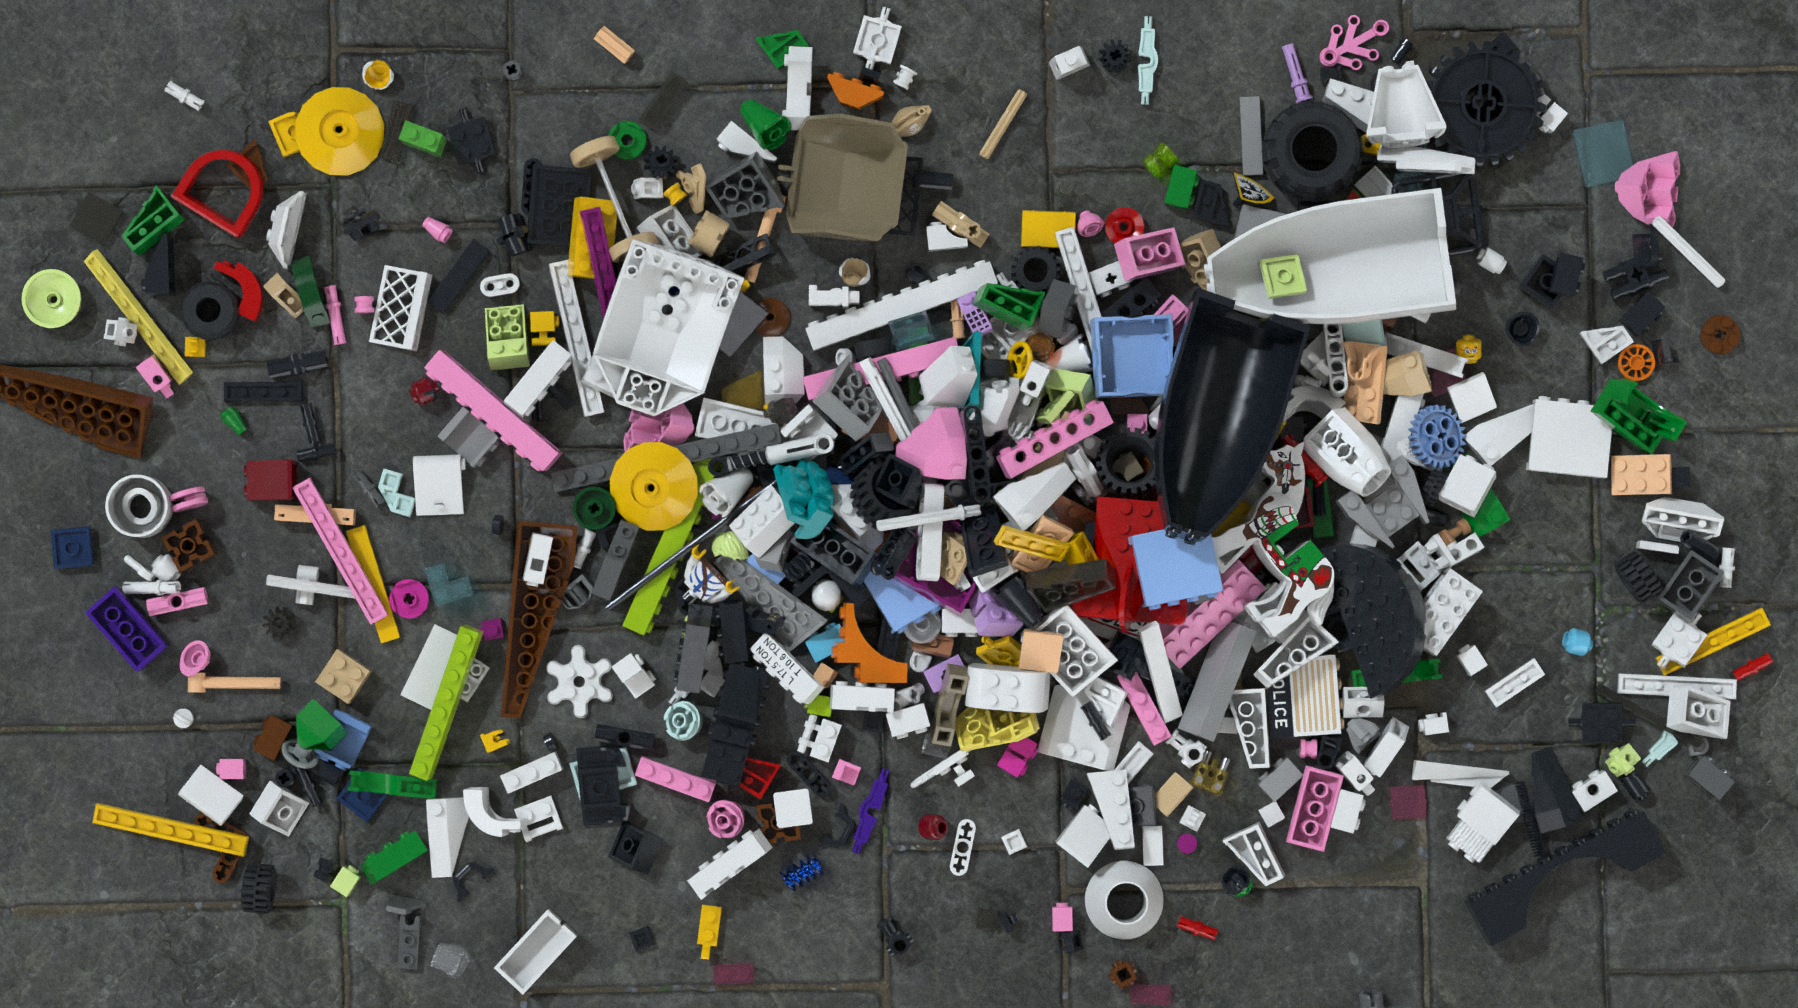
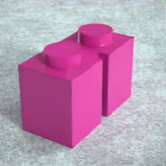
M1027 737L1020 741L1009 743L997 766L1015 777H1018L1019 774L1023 776L1028 768V765H1026L1029 757L1033 759L1038 751V748H1036L1037 743Z

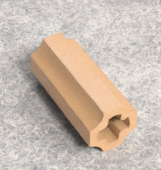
M605 26L594 37L596 42L624 64L635 52L633 48Z

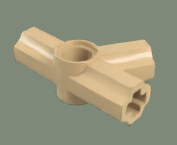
M942 201L932 214L936 219L947 225L948 229L961 238H967V240L981 248L990 235L981 229L978 223L963 213L955 211Z

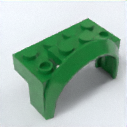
M1610 378L1592 407L1591 413L1643 453L1652 455L1662 438L1676 442L1687 424L1685 419L1663 408L1635 388L1638 385L1637 382L1628 378L1617 380ZM1649 412L1650 414H1649L1648 417L1645 419V422H1644L1643 424H1641L1642 421H1643V419L1645 418L1646 414Z

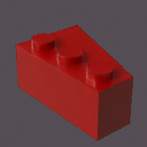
M747 757L739 787L761 799L781 765Z

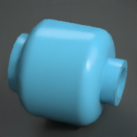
M1573 628L1564 634L1562 645L1566 652L1584 656L1588 651H1591L1593 640H1591V635L1587 631Z

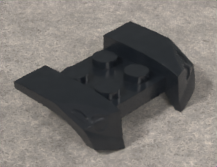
M612 746L576 748L583 826L627 821L630 805L620 801L617 767H626L621 750L618 747Z

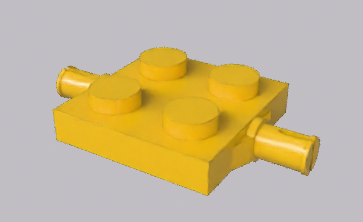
M1010 635L995 641L989 638V636L982 637L981 641L985 645L976 648V654L990 665L1018 667L1021 645Z

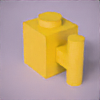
M554 311L530 312L531 332L539 333V338H532V346H548L553 340L556 342V337L548 338V332H556V328L559 327V316H555Z

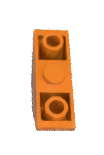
M833 72V75L828 73L827 79L841 105L860 110L884 97V92L881 91L882 88L871 84L868 87L862 85L863 81L852 78L850 81L844 79V75Z

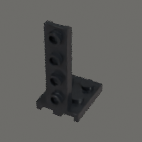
M1117 631L1108 649L1118 661L1110 666L1108 670L1130 681L1135 672L1152 680L1142 642ZM1170 668L1177 694L1189 700L1196 681Z

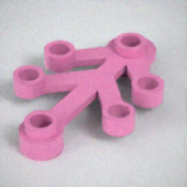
M1351 15L1347 21L1348 29L1344 43L1336 48L1337 41L1343 32V28L1338 24L1333 25L1330 30L1331 38L1329 45L1320 53V62L1327 67H1332L1338 63L1350 67L1353 71H1358L1362 67L1361 60L1357 58L1351 60L1340 55L1349 52L1367 57L1369 61H1376L1379 57V52L1376 49L1369 50L1358 47V45L1376 35L1384 36L1389 30V25L1386 21H1376L1372 29L1353 39L1360 19L1357 15ZM1355 18L1357 24H1351L1350 19ZM1377 26H1383L1384 31H1377ZM1335 27H1338L1340 29L1339 34H1335L1333 32V29ZM1375 52L1376 58H1370L1369 53ZM1326 54H1331L1333 59L1328 61ZM1354 61H1357L1359 63L1358 68H1354L1352 66V63Z

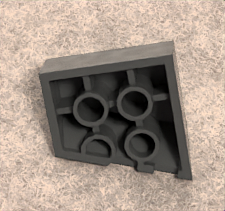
M757 151L712 177L705 185L706 190L726 219L785 207L779 183Z

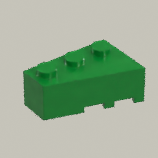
M157 185L154 187L149 199L142 205L143 208L137 217H134L121 236L138 256L161 240L163 234H168L185 221V218Z
M986 283L979 287L972 305L1024 331L1032 327L1046 292Z
M408 830L398 836L400 838L399 841L393 843L391 840L383 845L381 852L376 853V851H373L365 856L367 860L359 866L371 885L428 851L416 831L410 833Z

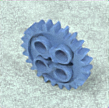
M1433 405L1420 409L1419 414L1414 415L1416 420L1410 421L1413 428L1408 429V431L1412 432L1408 439L1413 440L1409 446L1415 447L1412 453H1418L1417 460L1423 459V465L1429 464V468L1436 467V469L1455 464V460L1460 456L1458 453L1464 452L1461 446L1466 445L1462 438L1467 436L1461 432L1465 427L1459 426L1462 420H1456L1457 413L1451 414L1452 409H1445L1444 405Z

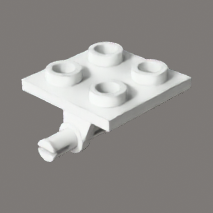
M1321 332L1303 351L1300 364L1315 379L1321 380V385L1324 387L1328 383V375L1332 370L1326 364L1324 334ZM1331 345L1329 347V349L1332 352H1338L1340 350V348L1337 345ZM1345 354V361H1346V363H1347L1348 357H1347V355ZM1339 364L1331 366L1337 372L1342 368Z

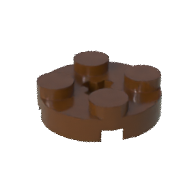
M1723 315L1713 316L1707 319L1702 326L1700 341L1703 347L1711 353L1717 355L1726 354L1734 350L1739 344L1740 330L1737 323L1731 317ZM1718 329L1725 333L1723 340L1715 337Z

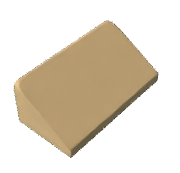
M1175 772L1156 793L1157 808L1168 817L1193 787Z

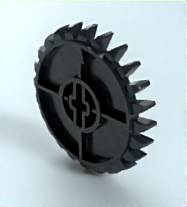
M1490 41L1483 43L1482 50H1478L1474 42H1469L1467 44V53H1464L1461 48L1456 46L1452 49L1455 59L1452 60L1445 55L1439 58L1440 63L1444 67L1443 70L1438 67H1431L1428 71L1436 80L1426 81L1446 123L1445 132L1435 140L1433 146L1437 148L1447 143L1449 144L1447 153L1455 154L1459 151L1462 156H1474L1476 168H1480L1483 165L1485 157H1489L1491 166L1496 167L1499 163V154H1502L1509 163L1513 160L1512 148L1514 147L1523 154L1527 149L1523 139L1526 138L1532 142L1537 139V135L1531 127H1542L1544 121L1537 117L1536 113L1547 110L1545 104L1537 102V98L1542 97L1546 92L1545 89L1535 88L1534 85L1541 77L1539 74L1529 75L1527 71L1531 68L1532 63L1526 61L1520 64L1518 62L1520 57L1519 51H1514L1510 56L1506 55L1505 44H1500L1497 50L1493 51ZM1482 88H1483V89H1484V101H1483V104H1486V105H1488V106L1483 110V112H1482V122H1480V108H1481V106H1476V103H1478V102L1481 100V93H1482ZM1474 89V97L1471 100H1465L1466 94ZM1493 110H1498L1497 117L1489 121L1490 113ZM1468 112L1473 113V117H1470Z

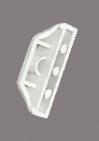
M299 191L277 205L276 210H273L271 214L272 229H269L266 240L269 241L268 245L283 268L290 270L307 195L303 191Z
M783 336L763 337L765 404L773 405L772 412L775 415H786L804 395L803 354Z
M851 484L832 485L835 498L832 510L834 516L832 518L849 535L874 551L883 542L884 531L871 528L873 524L871 522L865 524L863 522L865 519L863 515L858 517L856 514L858 508H853L851 504L855 500V498H850V493L853 491V489H850Z
M1662 497L1646 503L1642 517V523L1647 526L1656 538L1680 542L1682 533L1688 529L1694 531L1705 540L1720 536L1724 522L1723 516L1703 503L1670 497Z

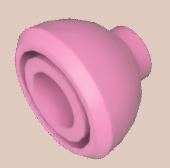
M1089 210L1083 211L1080 214L1078 232L1081 236H1093L1102 230L1104 221L1099 215L1091 213Z

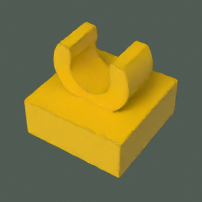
M185 337V357H206V340L198 337Z

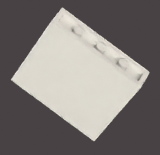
M1539 396L1538 399L1533 400L1534 412L1529 461L1526 463V470L1607 478L1612 428L1590 412L1594 405H1589L1590 401L1578 400L1577 403H1570V399L1558 398V401H1550L1551 397Z

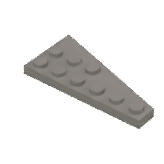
M721 555L714 561V564L729 581L735 579L732 585L734 588L740 586V589L737 591L749 606L752 604L759 605V611L770 614L778 613L783 617L784 625L773 635L789 652L828 621L742 559L740 561L736 559L734 561L733 558Z

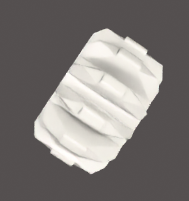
M1016 420L1013 422L1008 421L1009 429L1000 431V435L1011 448L1017 446L1016 442L1020 439L1033 437V431L1028 430L1029 426L1023 425V422L1018 423Z

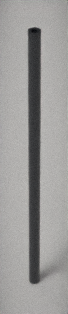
M776 478L605 605L607 610L610 612L692 551L695 546L700 545L740 515L770 485L776 488L778 486Z

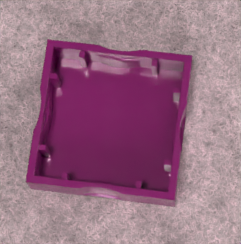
M956 520L943 521L942 535L944 532H962L961 525ZM917 526V528H916V530H915L914 533H916V535H917V540H918V526ZM916 540L893 579L957 616L960 615L976 585L974 579L969 574L968 566L964 569L963 573L971 587L963 592L959 589L957 590L954 585L941 576L938 581L917 580Z

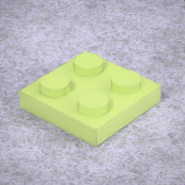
M1298 254L1261 259L1259 261L1268 299L1307 292Z

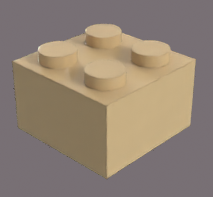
M337 649L315 682L347 704H350L372 670L341 649Z

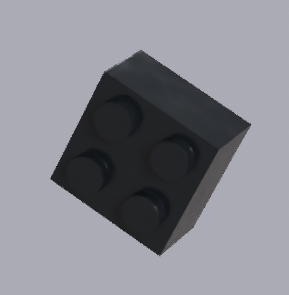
M1541 254L1517 288L1551 310L1562 295L1549 292L1555 262L1546 255Z

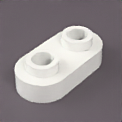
M514 274L497 275L483 279L480 289L487 297L512 294L519 289L520 281ZM509 280H512L514 283L512 287H507ZM489 284L494 285V289L492 291H489L487 289V286Z

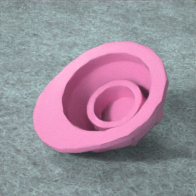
M194 641L185 647L180 658V671L185 676L196 675L210 663L211 652L206 643Z

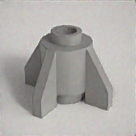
M1353 718L1347 723L1346 731L1349 734L1353 749L1358 754L1363 751L1365 746L1382 735L1375 723L1365 719Z

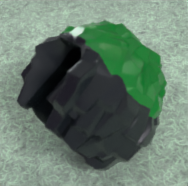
M1241 866L1230 867L1222 876V888L1230 896L1242 897L1252 889L1251 875L1247 869Z

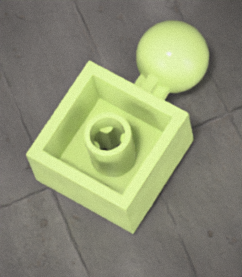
M1055 369L1046 383V389L1043 397L1048 394L1051 402L1059 395L1063 396L1068 389L1072 391L1075 395L1062 409V411L1069 413L1076 409H1079V411L1085 409V404L1090 401L1096 400L1098 402L1095 399L1091 375L1068 370ZM1089 414L1085 416V418L1089 419L1090 417Z

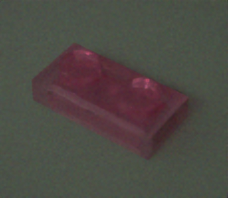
M753 962L713 964L714 985L754 982Z
M1133 984L1131 986L1130 1004L1170 1005L1171 985Z

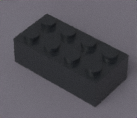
M997 432L985 441L990 483L1003 482L1010 479L1005 477L996 459V456L1000 455L999 451L1010 445ZM980 451L971 454L972 458L977 460L980 457ZM1016 454V460L1021 462L1022 460ZM967 466L965 479H940L936 482L937 484H943L944 493L955 507H958V505L965 507L982 504L973 501L970 496ZM977 468L974 471V477L980 479L983 473L981 469ZM982 488L977 490V497L979 499L984 498L985 491Z
M831 521L828 522L819 535L813 538L799 539L794 535L790 541L858 589L870 573L871 564L878 555Z

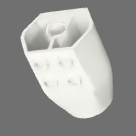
M1345 407L1331 410L1304 437L1303 449L1334 481L1365 497L1375 492L1384 484L1391 473V468L1377 440Z

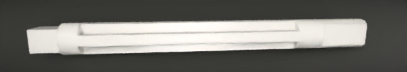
M871 357L859 363L900 441H904L912 433L877 367H875ZM921 475L924 483L937 484L936 478Z

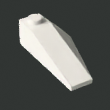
M1534 404L1481 423L1465 434L1467 437L1463 439L1483 464L1492 466L1532 432Z
M1062 463L1046 469L1042 473L1028 476L1016 483L1008 484L995 494L993 498L1015 528L1026 530L1043 515L1076 477L1067 464Z
M464 797L427 799V824L432 878L452 877L469 818L464 805Z

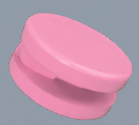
M202 486L194 487L170 495L171 502L181 501V503L172 506L173 512H184L206 505L208 498L204 493L206 492L205 488Z

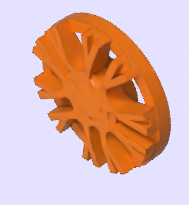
M1633 344L1624 348L1620 353L1618 367L1625 378L1640 381L1649 377L1653 372L1655 358L1651 350L1646 346ZM1636 347L1635 355L1631 354L1630 348ZM1640 348H1642V354L1638 355ZM1648 352L1651 358L1645 360L1643 355ZM1624 353H1628L1631 357L1628 358ZM1622 358L1628 361L1626 365L1621 364ZM1645 362H1652L1651 366L1644 365ZM1629 365L1630 369L1624 372L1623 368ZM1643 367L1649 369L1646 375L1642 372ZM1630 370L1634 371V377L1628 375ZM1637 370L1640 371L1641 377H1639V378H1638V375H1637Z

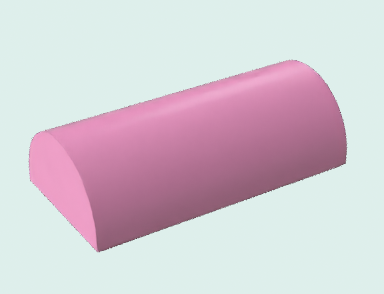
M1305 766L1286 842L1324 852L1344 775Z

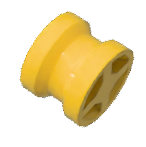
M678 182L663 193L666 198H669L672 207L688 196L685 191L680 189L681 185Z

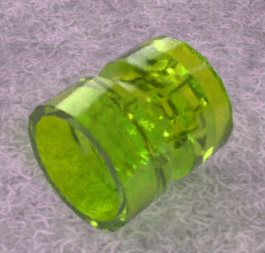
M1161 142L1154 149V154L1149 153L1142 160V163L1153 176L1159 179L1167 172V167L1171 168L1179 160L1171 149ZM1158 159L1162 162L1160 165L1156 162Z

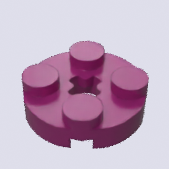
M413 579L402 580L394 586L390 593V606L401 617L416 618L422 615L428 608V590L419 581ZM408 593L415 597L410 605L404 601Z

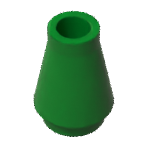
M232 405L220 414L221 421L235 431L237 435H240L247 429L237 408L234 409Z

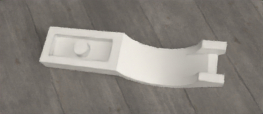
M1390 333L1385 334L1386 345L1388 346L1387 354L1399 356L1419 350L1424 354L1426 366L1463 378L1464 374H1462L1465 362L1468 363L1469 359Z

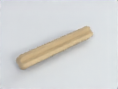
M1020 89L1017 90L981 149L980 156L989 159L1026 98V92Z

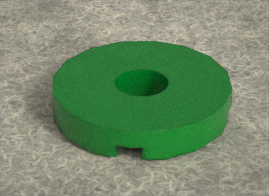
M623 121L615 124L609 131L608 136H614L619 145L618 152L614 154L618 158L624 160L635 159L645 150L647 143L646 134L643 128L636 122ZM625 135H630L633 138V142L628 146L622 144V138Z

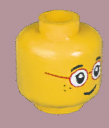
M1473 334L1463 335V338L1456 341V355L1469 359L1468 363L1465 362V364L1477 363V360L1481 358V340L1475 338Z

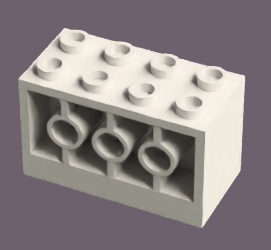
M1451 568L1444 569L1423 598L1426 612L1424 632L1426 640L1423 650L1432 656L1438 655L1483 592Z

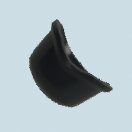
M1528 312L1515 313L1509 317L1506 323L1508 338L1518 346H1528L1533 343L1540 330L1538 319Z

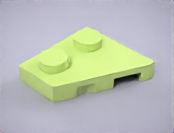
M1068 389L1063 396L1059 395L1049 402L1035 420L1040 424H1049L1058 420L1061 417L1060 412L1075 394Z

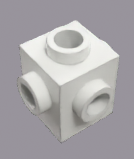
M119 317L118 321L107 319L104 339L115 341L114 345L126 346V343L134 344L138 324L130 323V319Z

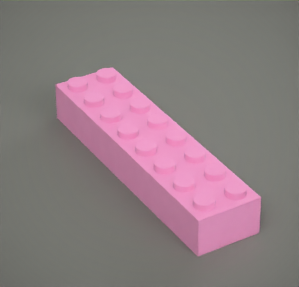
M956 337L873 358L872 361L884 382H886L877 361L886 357L897 382H901L902 377L909 376V379L919 377L920 373L924 372L951 345H958ZM860 363L852 364L856 371L860 370L863 377L861 378L866 386H871ZM835 369L803 377L810 402L815 399L826 379Z
M439 350L424 367L427 370L426 374L432 380H439L442 383L441 387L447 393H454L457 396L456 400L462 406H469L472 409V415L479 420L484 419L487 422L485 425L492 432H499L502 435L500 439L507 445H514L517 448L515 452L522 458L530 459L532 461L530 465L537 471H548L563 454L526 420L506 407L503 400L445 350Z

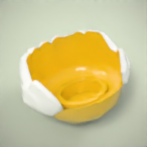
M375 60L367 62L363 66L362 77L365 84L370 86V88L382 90L392 83L394 73L385 61Z

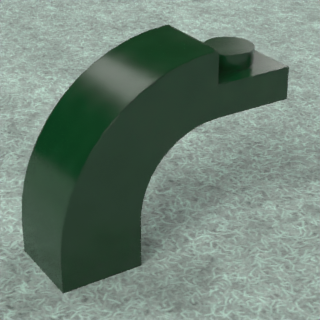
M310 255L292 260L295 284L311 328L329 324L330 318L319 290L316 270Z

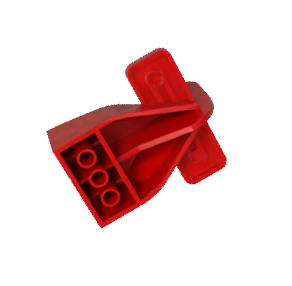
M1097 497L1094 551L1101 563L1099 571L1102 578L1073 577L1071 579L1068 606L1079 617L1118 620L1120 628L1124 633H1128L1131 623L1135 622L1151 623L1157 621L1158 624L1176 626L1186 622L1187 599L1179 600L1180 604L1173 606L1163 603L1160 604L1161 608L1149 610V607H1142L1145 603L1133 547L1129 545L1128 537L1164 529L1158 502Z

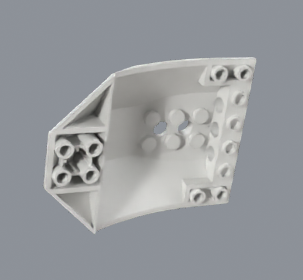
M632 239L593 352L616 403L656 416L705 393L721 340L744 277L684 252ZM676 286L680 291L678 295L672 296L668 293L669 288ZM666 304L673 307V312L669 315L662 313V307Z

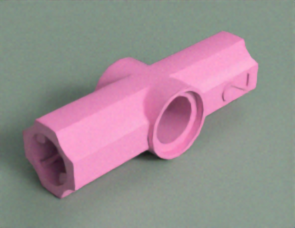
M205 587L180 592L179 594L147 599V610L149 616L201 606L208 604V595ZM176 596H179L182 600V604L179 607H175L173 604V599Z

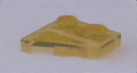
M757 371L722 388V402L750 409H761L762 371Z

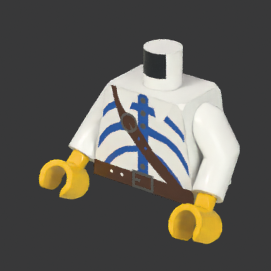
M698 544L692 549V555L686 565L684 583L690 589L682 597L688 604L693 603L698 597L704 603L724 601L733 592L739 590L740 586L734 588L732 583L735 579L727 581L702 557L706 553V549L700 553L698 551Z

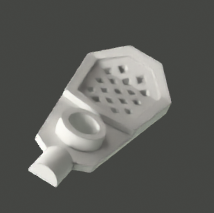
M1407 437L1397 442L1396 451L1400 456L1403 455L1406 461L1431 472L1433 469H1436V467L1429 468V464L1423 465V459L1417 460L1419 454H1413L1412 452L1415 447L1409 446L1413 440Z

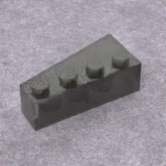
M1107 559L1026 572V591L1045 613L1116 589V572Z

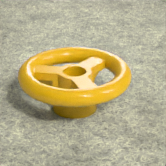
M1025 341L1014 343L1008 352L1007 360H1010V376L1019 378V380L1024 379L1031 362L1035 360L1031 347ZM1019 347H1023V352L1016 355L1015 351ZM1013 361L1017 365V373L1013 369Z

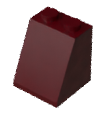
M247 461V465H244V477H247V485H244V496L247 497L248 501L297 500V495L292 488L297 485V461Z

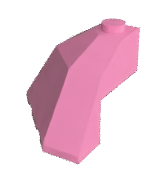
M1678 151L1639 161L1621 173L1619 180L1615 182V192L1618 193L1619 201L1634 218L1649 225L1652 224L1656 217L1661 216L1673 228L1676 218L1673 202H1677L1678 187L1675 186V181L1678 175H1680Z
M684 403L656 416L631 409L629 422H632L624 436V451L626 452L627 449L643 442H663L670 446H676L685 442L694 431L691 413Z
M937 407L925 422L922 421L911 431L912 434L896 445L895 456L918 467L923 476L940 479H965L967 465L966 443L957 407Z

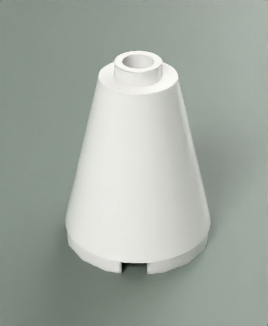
M1083 334L1074 337L1043 361V363L1053 367L1054 370L1061 369L1078 373L1093 371L1092 352L1088 341L1083 342Z
M742 467L739 470H734L705 482L699 490L700 494L703 492L704 498L702 501L704 505L716 516L718 514H721V517L727 516L753 483V474L749 469Z

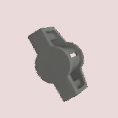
M585 573L580 575L565 589L561 602L567 610L581 608L592 599L594 584ZM580 581H582L583 584L590 591L589 596L578 584ZM567 592L578 604L577 606H574L565 596Z

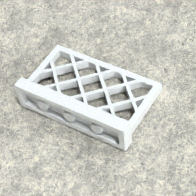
M384 266L369 342L417 352L433 275L421 271ZM389 270L396 271L400 277L392 284L388 280ZM409 275H417L416 283L409 287L405 278ZM402 281L407 290L398 295L393 287ZM391 289L395 298L387 303L384 299V293ZM410 293L412 303L405 306L400 298ZM398 300L403 309L394 314L389 306ZM387 308L392 317L383 322L380 318V313ZM406 312L409 317L408 322L401 325L396 317ZM394 319L399 328L390 334L385 325ZM383 327L388 336L382 340L375 339L376 332ZM400 331L405 336L403 344L396 343L393 338Z

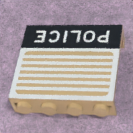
M1336 655L1318 656L1271 687L1267 688L1265 686L1269 738L1341 733V729H1344V719L1340 717V709H1343L1342 698H1339L1338 690H1341V679L1337 678V670H1340L1339 658H1336Z

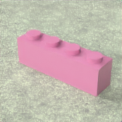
M1135 672L1131 681L1116 675L1122 689L1128 691L1127 698L1152 744L1155 746L1171 737L1138 673Z
M644 756L641 757L635 776L706 802H710L716 786L715 782L701 779L699 776Z

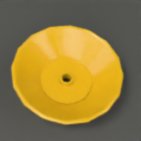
M331 87L315 93L302 106L295 121V140L301 155L313 168L329 175L348 176L364 170L377 158L384 143V121L378 107L367 95L348 87ZM341 126L343 131L337 133L335 131L336 127Z
M643 442L627 449L616 461L610 477V494L615 501L617 512L629 523L639 526V528L646 531L666 530L680 524L692 511L698 496V479L691 461L678 448L663 442ZM649 484L654 486V491L648 489Z

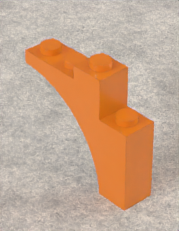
M843 603V607H840L839 612L840 619H843V627L839 628V638L842 639V642H834V646L831 647V658H834V662L858 663L854 668V677L860 683H907V663L890 660L875 651L864 639L858 628L854 613V603Z

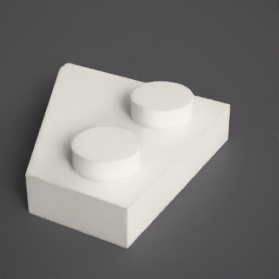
M1624 326L1582 331L1579 333L1600 364H1603L1634 342Z
M1098 676L1087 685L1084 692L1093 701L1098 712H1101L1105 717L1106 723L1109 726H1113L1128 691Z

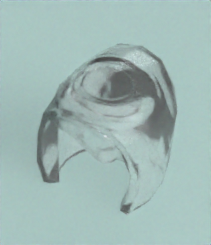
M440 942L430 967L444 971L450 978L458 979L469 964L471 953L463 945Z

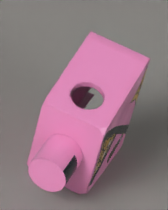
M155 353L136 367L154 392L160 390L166 399L175 393V390L169 383L173 379ZM155 376H161L162 382H157Z

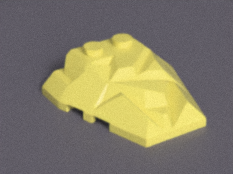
M968 707L956 717L955 731L962 752L1017 742L1035 734L1040 729L1036 713Z

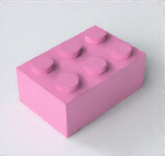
M1174 227L1124 238L1114 244L1125 282L1174 271L1186 265Z

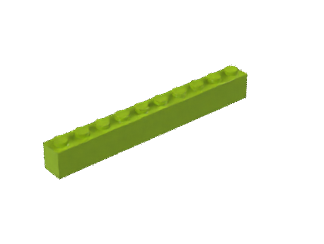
M712 458L694 463L693 468L698 479V496L694 507L680 524L664 530L645 575L684 547L686 543L692 541L694 532H692L694 525L698 526L700 523L702 507L706 508L702 501L704 498L703 492L700 494L699 491L700 487L705 482L716 478L708 470V463ZM716 461L713 468L716 472L722 471L724 465L721 461ZM678 561L637 591L622 626L646 636L647 632L651 633L655 624L652 620L655 614L659 615L663 606L660 602L663 597H667L671 588L668 586L670 579H675L678 568L676 566Z

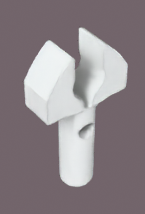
M127 555L124 557V562L135 569L140 576L147 581L153 582L156 576L150 570L143 567L131 556Z

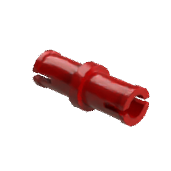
M1767 652L1753 661L1751 659L1748 660L1747 664L1733 670V674L1739 682L1752 674H1758L1759 670L1773 664V660Z
M1183 916L1179 917L1180 921L1177 923V928L1190 931L1195 936L1201 935L1213 941L1215 940V935L1218 932L1217 928L1202 924V921L1199 920L1196 922Z

